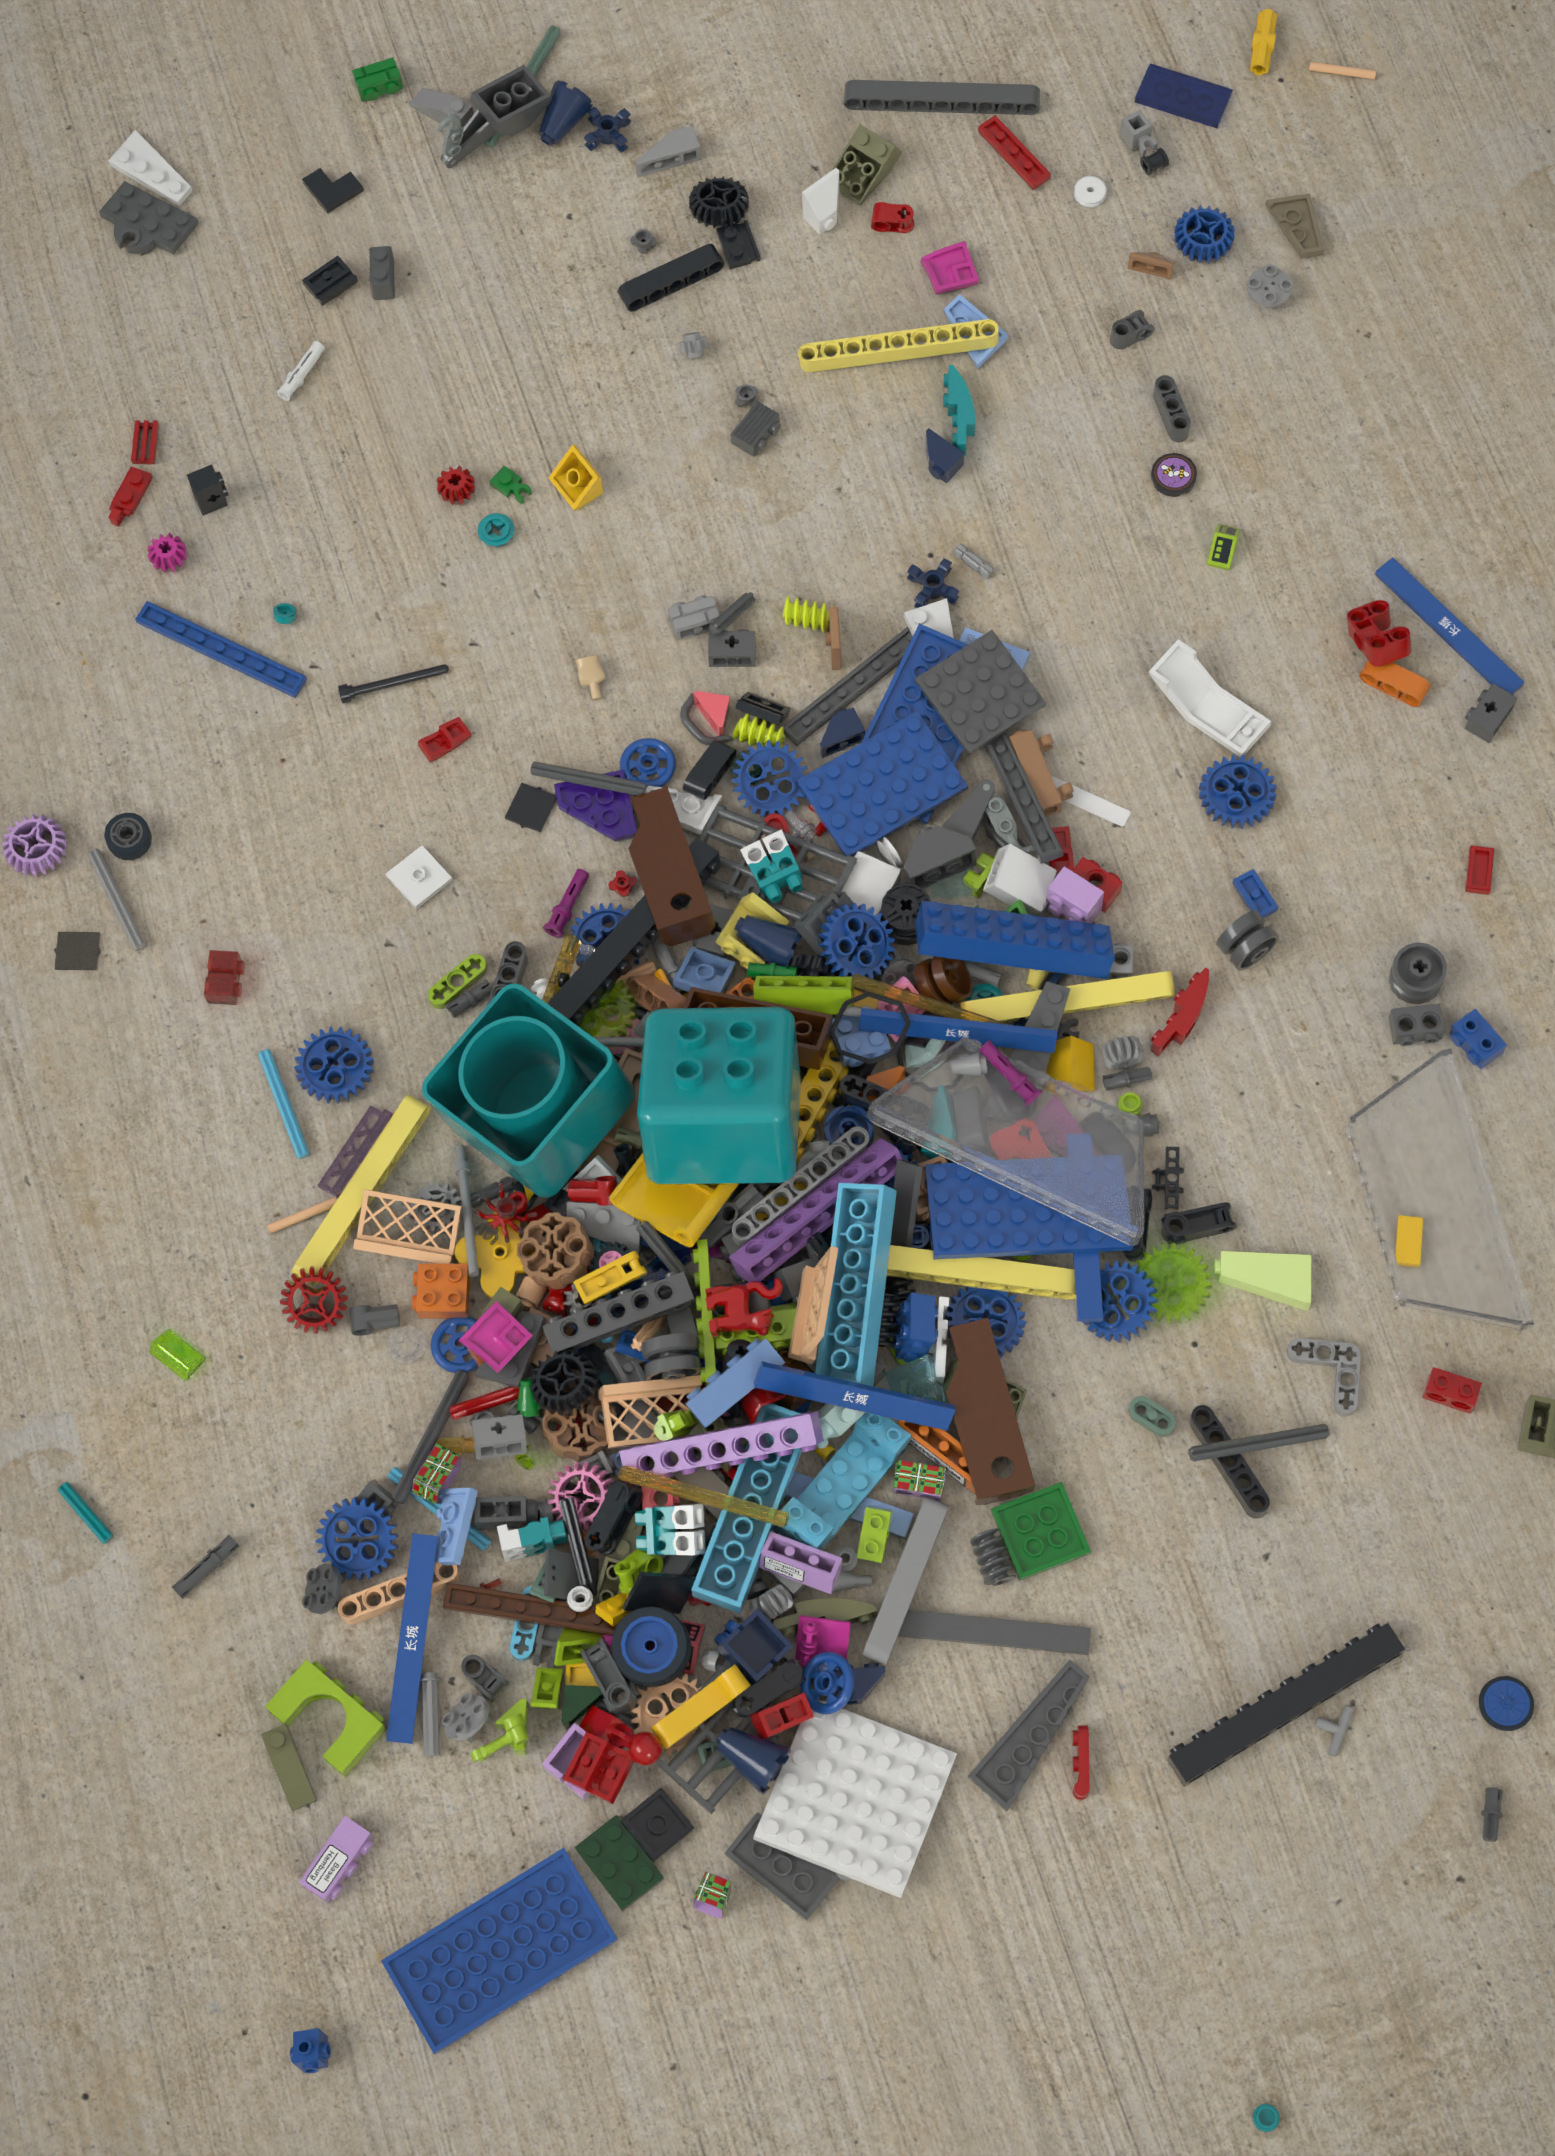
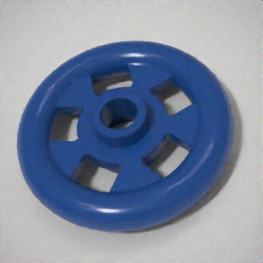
M643 738L634 741L627 746L620 759V770L624 771L625 779L644 782L646 788L648 786H664L672 778L676 769V758L671 748L666 743L653 738ZM648 747L657 749V754L648 753ZM635 752L640 754L636 762L630 759ZM659 760L667 761L666 768H659ZM646 763L652 764L651 767H644ZM635 768L641 773L637 778L631 773ZM657 773V779L648 780L647 776Z
M472 1317L448 1318L436 1328L431 1339V1352L434 1360L440 1367L452 1373H456L458 1370L467 1373L479 1367L474 1359L465 1362L462 1358L469 1354L466 1346H456V1342L465 1334V1332H456V1327L467 1326L468 1331L475 1324L476 1319ZM445 1333L451 1335L447 1345L441 1343ZM448 1351L456 1356L452 1362L444 1356Z
M823 1652L814 1656L805 1666L803 1675L806 1681L801 1684V1693H805L811 1710L819 1714H832L841 1710L849 1701L854 1688V1674L850 1663L838 1653ZM827 1663L828 1670L820 1672L819 1666ZM838 1667H840L843 1673L840 1678L834 1672ZM811 1679H815L814 1685L816 1690H811ZM840 1686L843 1688L840 1696L837 1698L834 1694L837 1692ZM820 1695L828 1696L826 1704L819 1702Z

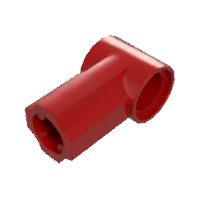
M600 1176L595 1179H571L567 1189L568 1197L573 1202H596L597 1205L602 1206L613 1205L609 1196L617 1187V1177Z

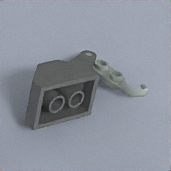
M525 65L473 91L470 101L477 108V111L464 128L457 114L448 115L438 126V131L441 132L451 122L445 129L444 153L441 155V161L447 168H452L495 134L502 133L514 136L527 129L549 105L551 95Z
M982 780L942 827H927L916 835L904 865L907 884H915L924 889L976 866V848L973 842L985 814H987L996 834L1006 843L1012 844L1027 854L1034 851L1031 844L1028 847H1023L1018 843L1016 823L1005 801L994 795L995 785L991 780Z

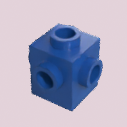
M319 2028L293 2032V2047L290 2049L292 2063L304 2073H316L321 2068H328V2058L331 2056L328 2036Z

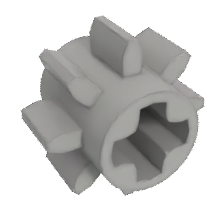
M700 332L684 334V341L679 342L681 353H687L688 358L704 355L703 349L708 348L706 337H700Z
M574 1284L571 1286V1291L563 1292L567 1295V1301H564L563 1305H570V1312L580 1307L594 1306L592 1302L584 1305L582 1299L579 1300L580 1303L575 1302L579 1293Z

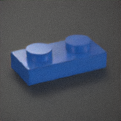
M1254 869L1233 879L1232 884L1250 911L1257 910L1263 918L1278 911V905Z

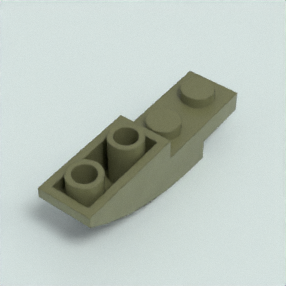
M635 1513L616 1550L605 1558L597 1585L598 1593L594 1596L593 1606L621 1593L619 1589L620 1579L615 1574L614 1567L637 1549L636 1538L642 1534L644 1525H636Z
M813 1599L794 1603L796 1614L773 1620V1625L785 1637L797 1633L799 1615L851 1622V1624L859 1622V1625L874 1621L873 1617H877V1608L875 1605L852 1599Z

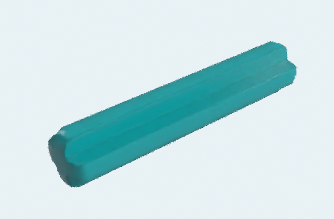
M69 1482L63 1483L58 1488L61 1496L103 1544L111 1540L113 1537L112 1532Z

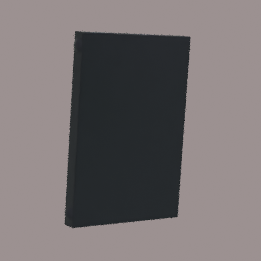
M640 1572L622 1608L624 1611H634L642 1607L653 1606L666 1609L673 1614H680L692 1592L691 1589L696 1576Z

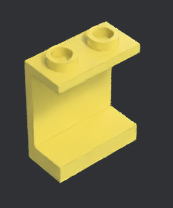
M750 893L741 898L715 942L721 946L723 952L735 957L740 961L741 966L748 969L749 962L765 964V962L736 936L738 931L734 930L739 918L743 917L745 919L746 915H751L784 925L789 923V920L755 893Z

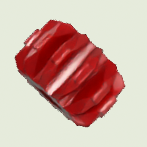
M459 465L457 469L453 470L450 466L448 472L442 470L441 477H437V492L441 495L444 502L450 500L453 506L456 501H459L462 505L463 499L470 500L471 494L475 493V479L473 475H470L468 469L462 471V467Z

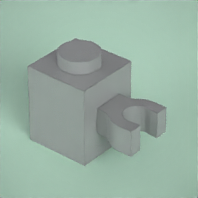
M1141 110L1122 119L1120 136L1131 151L1139 148L1140 153L1144 156L1147 153L1146 145L1151 146L1153 150L1157 149L1158 143L1151 137L1152 125Z

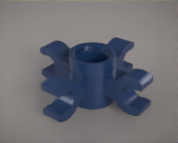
M592 107L587 111L590 115L588 120L597 127L596 131L590 132L584 137L587 141L585 146L590 151L594 150L601 142L607 145L614 144L620 153L628 149V146L625 144L627 139L618 132L621 127H626L631 123V120L628 118L630 113L625 108L620 110L615 117L611 115L602 116L596 107Z
M943 558L937 570H929L926 573L919 567L911 565L907 571L909 573L907 579L923 586L922 591L914 600L916 602L914 607L925 606L930 599H937L940 596L944 599L947 598V601L953 605L959 599V590L944 584V578L952 570L950 567L951 561ZM930 583H936V584H938V585H937V586H930V585H928V584H930Z

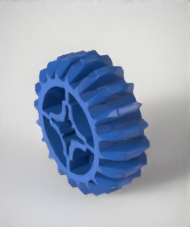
M1200 205L1198 210L1191 207L1189 213L1184 211L1182 218L1177 220V225L1174 229V241L1177 243L1178 250H1182L1183 257L1190 255V261L1197 258L1199 264L1202 260H1206L1209 264L1211 258L1218 261L1220 256L1225 257L1227 251H1230L1235 238L1234 225H1232L1231 218H1226V212L1219 213L1218 208L1211 210L1210 205L1206 209H1203ZM1194 227L1195 229L1192 230V233L1188 234L1187 231ZM1221 234L1222 237L1215 242L1214 239Z

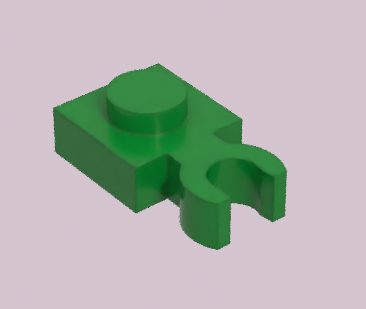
M503 466L490 480L491 487L507 498L514 494L516 501L521 504L524 503V497L520 495L522 492H526L528 495L532 494L530 486L521 484L522 477L506 466Z

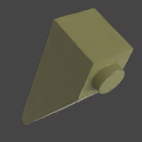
M283 1724L262 1733L261 1736L291 1810L295 1811L316 1802L315 1794L287 1725Z

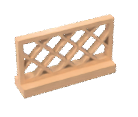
M365 1189L357 1238L354 1240L353 1249L437 1264H454L462 1206ZM369 1197H379L384 1207L373 1213L368 1206ZM384 1198L392 1199V1201L387 1203V1201ZM397 1200L403 1201L408 1208V1211L400 1217H397L390 1207ZM409 1203H415L416 1205L411 1207ZM420 1205H427L432 1215L422 1222L414 1210ZM433 1207H438V1208H441V1209H439L438 1211H435V1209H434ZM387 1208L394 1221L383 1227L376 1215ZM444 1209L455 1210L454 1221L446 1226L438 1214ZM411 1212L418 1225L408 1232L400 1220ZM435 1217L443 1229L432 1236L424 1224ZM373 1219L380 1228V1231L375 1235L364 1234L365 1223ZM395 1223L399 1225L405 1234L398 1240L392 1239L386 1231ZM453 1225L451 1233L448 1228ZM420 1227L429 1238L422 1244L416 1243L410 1235ZM444 1231L451 1239L449 1249L440 1247L434 1239ZM383 1233L386 1238L379 1237V1235ZM407 1237L410 1242L402 1240ZM431 1241L434 1246L426 1245V1244Z
M831 1246L815 1268L806 1265L803 1269L788 1354L789 1358L813 1364L815 1361L818 1343L824 1337L838 1253L837 1247Z
M701 1375L687 1376L676 1380L659 1379L603 1385L598 1390L599 1401L601 1400L608 1449L663 1441L654 1437V1425L645 1417L652 1408L659 1414L666 1413L656 1405L660 1397H667L674 1403L668 1412H672L676 1406L684 1412L688 1411L689 1408L680 1401L684 1395H688L695 1388L702 1386ZM642 1399L650 1406L643 1416L631 1407L636 1400ZM618 1402L625 1408L619 1418L610 1413L609 1403ZM627 1411L639 1419L633 1429L621 1421ZM642 1422L653 1430L649 1438H642L635 1432ZM617 1425L629 1433L624 1441L614 1442L613 1430Z

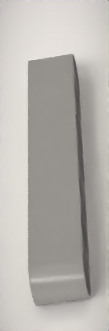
M853 1127L797 1171L791 1179L782 1183L738 1218L732 1226L731 1236L733 1242L738 1246H744L866 1150L869 1141L868 1132L862 1127ZM853 1137H860L864 1142L861 1145H855L851 1142V1139ZM835 1152H841L845 1156V1158L842 1160H835L832 1157V1154ZM821 1167L825 1169L826 1173L816 1175L813 1169ZM802 1182L807 1188L799 1191L795 1189L794 1184ZM782 1197L788 1203L784 1206H779L775 1203V1200ZM758 1213H765L769 1218L766 1221H759L755 1216ZM740 1228H746L750 1233L746 1237H741L736 1231Z
M925 1496L862 1656L884 1665L887 1664L949 1505Z

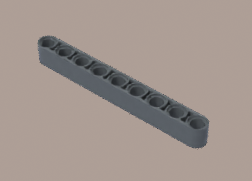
M850 80L845 83L844 106L850 110L1034 115L1040 110V88L1028 84Z

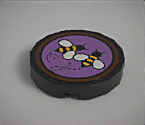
M1169 453L1159 457L1153 464L1151 471V480L1156 490L1163 495L1177 497L1180 494L1190 492L1197 478L1196 466L1192 460L1178 453Z

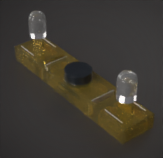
M566 934L542 998L544 1002L548 1003L569 980L570 972L579 951L581 954L591 955L595 951L593 946L581 944L575 935Z

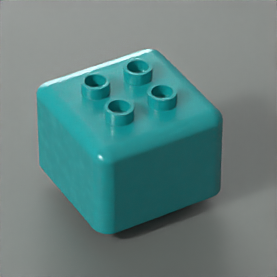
M509 984L497 993L428 1074L422 1084L423 1096L454 1133L534 1194L544 1198L554 1196L560 1191L632 1105L636 1097V1089L606 1046L520 984Z
M783 1007L657 1009L648 1015L644 1030L637 1116L646 1174L652 1182L658 1184L781 1183L788 1181L794 1176L797 1164L801 1077L795 1019L789 1010Z

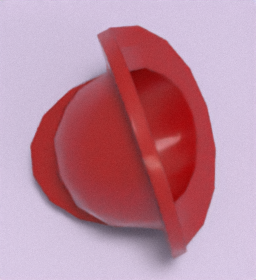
M756 1387L740 1400L742 1409L750 1420L749 1424L754 1423L762 1406L786 1397V1394H778Z

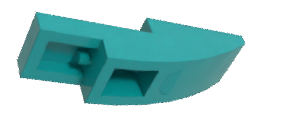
M948 365V374H944L943 387H948V393L943 395V407H948V416H952V427H957V433H952V445L961 450L964 456H966V436H975L974 405L969 389L961 374L954 365Z

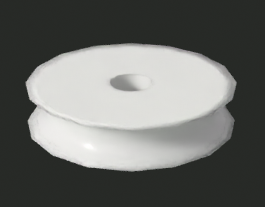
M1084 176L1074 185L1075 200L1082 206L1096 207L1103 203L1106 198L1107 186L1099 177Z
M883 837V842L877 841V847L885 862L894 867L899 866L902 868L901 859L890 841Z

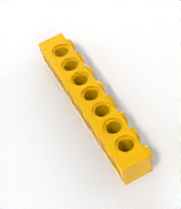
M854 989V997L864 994ZM867 997L854 1002V1007L862 1008V1005L871 1006L872 1009L877 1010L878 1000ZM832 1039L830 1040L820 1070L809 1068L801 1082L799 1116H806L808 1120H799L798 1163L805 1152L803 1146L806 1141L810 1143L815 1135L816 1129L814 1127L817 1121L821 1123L826 1115V1105L828 1102L832 1103L838 1093L836 1087L843 1077L849 1073L848 1066L842 1067L841 1062L831 1060L833 1057L839 1058ZM825 1076L830 1078L831 1080L824 1082L821 1081L819 1078ZM811 1096H816L820 1100L811 1101L808 1098Z

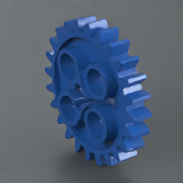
M769 740L766 742V747H762L761 743L757 742V750L749 746V755L741 753L744 761L736 760L735 763L740 769L732 770L734 774L738 775V778L731 780L733 783H738V787L733 789V792H741L737 800H746L744 808H747L749 805L753 806L752 814L759 809L761 817L764 816L766 811H769V815L777 811L779 815L783 816V808L791 812V803L796 806L799 805L796 797L804 798V794L800 792V788L797 785V780L805 776L802 775V771L807 769V766H799L803 758H794L796 750L791 753L787 752L788 744L781 749L779 741L776 742L774 747H771ZM781 758L784 762V768L780 771L774 770L771 766L772 759ZM758 765L762 770L761 776L758 778L751 777L748 771L749 767ZM786 771L790 772L789 776L774 780L771 786L769 782L750 787V783L765 779L767 777L766 773L775 776ZM786 780L790 782L791 791L789 793H782L779 790L778 785L780 781ZM763 787L768 790L769 797L767 800L761 801L756 797V790Z
M1233 754L1231 761L1222 757V764L1215 760L1213 768L1207 767V774L1202 775V782L1199 785V790H1201L1199 798L1204 800H1202L1201 807H1208L1207 815L1214 813V822L1219 818L1222 819L1221 826L1230 822L1231 829H1233L1235 823H1239L1240 828L1243 829L1244 823L1247 822L1250 827H1253L1254 819L1261 823L1262 815L1267 817L1269 809H1273V801H1275L1277 795L1274 793L1277 786L1272 784L1274 776L1267 777L1269 769L1261 770L1262 762L1254 765L1253 757L1248 762L1245 761L1244 755L1241 756L1240 760H1236ZM1241 774L1245 778L1238 779L1234 775ZM1223 787L1226 791L1220 792L1216 788ZM1257 792L1259 796L1254 797L1251 796L1249 793ZM1236 804L1239 805L1241 808L1233 809L1230 805Z
M600 903L599 910L590 906V914L582 911L583 919L575 918L578 926L571 925V932L574 934H568L569 941H571L568 946L569 950H572V959L577 958V966H581L592 954L590 952L596 950L631 909L623 912L622 905H619L617 909H613L612 903L609 904L608 909H605L604 905ZM608 922H612L615 924L611 928L604 927V925ZM590 936L596 938L593 942L585 941V939ZM637 958L633 963L639 964V959Z
M856 903L850 904L849 907L846 904L841 906L840 909L833 910V915L826 917L828 923L821 925L826 932L818 935L824 939V942L818 944V946L825 948V951L820 955L828 956L829 958L825 965L832 963L834 965L832 973L840 970L839 977H845L848 974V977H853V980L856 978L857 982H862L864 979L867 981L871 980L873 975L875 977L881 975L880 970L888 968L885 962L892 961V957L888 953L895 951L893 947L889 946V943L894 942L895 939L888 937V934L893 929L885 928L889 921L881 922L882 913L874 915V907L866 910L864 903L858 907ZM848 921L853 924L854 931L849 929ZM869 932L874 936V943L869 939ZM839 943L844 945L845 953L840 950ZM860 954L864 955L865 964L861 962Z
M331 1026L326 1034L320 1029L319 1037L312 1033L313 1041H303L306 1049L298 1048L301 1056L295 1057V1061L299 1065L294 1067L296 1073H300L296 1076L297 1080L302 1082L301 1087L303 1090L308 1089L307 1093L310 1097L316 1093L317 1101H320L323 1096L327 1104L330 1103L331 1098H335L337 1104L340 1102V1097H344L346 1101H349L350 1093L356 1097L358 1096L357 1088L365 1090L363 1081H371L367 1074L374 1073L373 1067L369 1066L374 1064L373 1057H369L372 1055V1051L370 1048H367L366 1040L361 1041L359 1033L353 1037L351 1029L346 1034H344L342 1027H339L338 1031L334 1032ZM332 1046L339 1047L335 1052H328V1049ZM349 1060L357 1061L354 1066H346ZM315 1064L323 1065L319 1070H312ZM341 1078L338 1084H330L332 1079Z
M1115 1261L1113 1268L1106 1262L1105 1270L1100 1269L1101 1293L1106 1294V1298L1102 1302L1103 1320L1102 1322H1082L1085 1325L1090 1324L1088 1330L1092 1333L1096 1331L1098 1338L1101 1339L1105 1335V1340L1110 1342L1114 1336L1115 1341L1120 1343L1122 1336H1124L1126 1340L1130 1341L1131 1333L1139 1337L1138 1329L1141 1327L1147 1330L1145 1322L1154 1321L1149 1315L1158 1311L1152 1307V1304L1159 1302L1157 1298L1152 1297L1158 1291L1154 1287H1150L1154 1283L1153 1280L1150 1278L1146 1279L1148 1274L1144 1270L1139 1272L1140 1268L1137 1265L1131 1268V1265L1125 1261L1121 1267V1264ZM1126 1279V1287L1118 1290V1283ZM1108 1283H1110L1113 1293L1120 1298L1119 1303L1127 1312L1129 1320L1125 1319L1122 1310L1116 1306L1115 1298L1106 1287ZM1135 1300H1139L1138 1308L1130 1311V1304ZM1114 1313H1117V1321L1113 1324H1109L1110 1316Z
M966 1286V1291L959 1288L958 1296L952 1295L950 1300L952 1303H949V1307H947L949 1312L944 1317L945 1320H948V1330L949 1327L988 1318L991 1330H998L1003 1335L1001 1337L993 1335L998 1354L1001 1358L1004 1356L1005 1350L1011 1353L1013 1345L1018 1346L1020 1342L1018 1337H1023L1024 1331L1022 1328H1025L1026 1321L1021 1319L1025 1317L1026 1313L1019 1311L1022 1307V1302L1014 1303L1016 1294L1009 1297L1006 1291ZM975 1304L979 1307V1310L973 1311L968 1305ZM993 1307L1002 1308L1004 1313H996Z
M357 1496L352 1498L351 1504L347 1498L342 1500V1506L335 1503L333 1505L334 1511L328 1509L325 1512L329 1519L322 1518L319 1521L324 1527L316 1530L322 1537L315 1541L316 1543L323 1544V1547L317 1552L326 1554L322 1562L330 1560L331 1565L339 1568L340 1575L347 1572V1580H350L354 1574H356L358 1581L363 1579L364 1573L368 1579L373 1577V1571L376 1574H380L382 1572L381 1566L387 1568L390 1565L386 1558L393 1559L396 1556L390 1550L397 1549L399 1546L392 1542L399 1537V1534L392 1533L397 1524H389L388 1522L393 1515L384 1516L383 1513L386 1507L384 1506L379 1510L376 1509L377 1501L368 1505L367 1497L363 1498L361 1503H359ZM365 1519H370L374 1523L373 1531H368L364 1527ZM340 1520L348 1523L349 1531L347 1533L340 1530ZM355 1534H357V1537L379 1536V1540L364 1539L359 1543L355 1539L337 1542L335 1538H351ZM366 1545L374 1546L376 1549L374 1557L366 1553ZM342 1546H347L350 1549V1558H346L341 1554Z

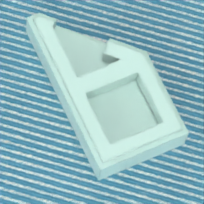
M931 1039L925 1048L905 1044L906 1067L914 1069L931 1064L946 1040Z

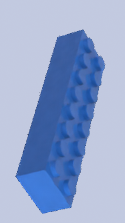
M921 901L915 921L918 954L1102 979L1108 978L1115 958L1110 926L951 905L934 901Z

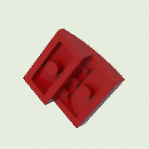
M586 1732L563 1780L591 1795L614 1804L634 1761L628 1751Z

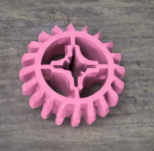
M574 1462V1471L569 1465H566L564 1467L566 1475L558 1471L556 1474L561 1480H551V1484L557 1487L556 1490H548V1494L555 1495V1499L548 1500V1504H556L557 1507L553 1508L551 1512L553 1514L560 1512L561 1514L558 1516L557 1521H561L563 1516L559 1501L564 1498L573 1497L580 1525L582 1527L583 1523L584 1529L588 1531L591 1522H593L607 1495L608 1485L613 1483V1479L610 1478L604 1481L603 1479L606 1477L607 1471L603 1470L597 1474L599 1465H594L590 1470V1463L584 1462L581 1469L580 1463ZM581 1475V1480L578 1481L577 1487L574 1490H565L566 1485L571 1479ZM589 1477L596 1481L601 1495L591 1491L590 1482H588ZM583 1489V1494L591 1496L593 1499H586L581 1503L580 1498L571 1496V1494L582 1493L581 1490ZM590 1503H600L593 1514L583 1518L584 1512H586L587 1506Z

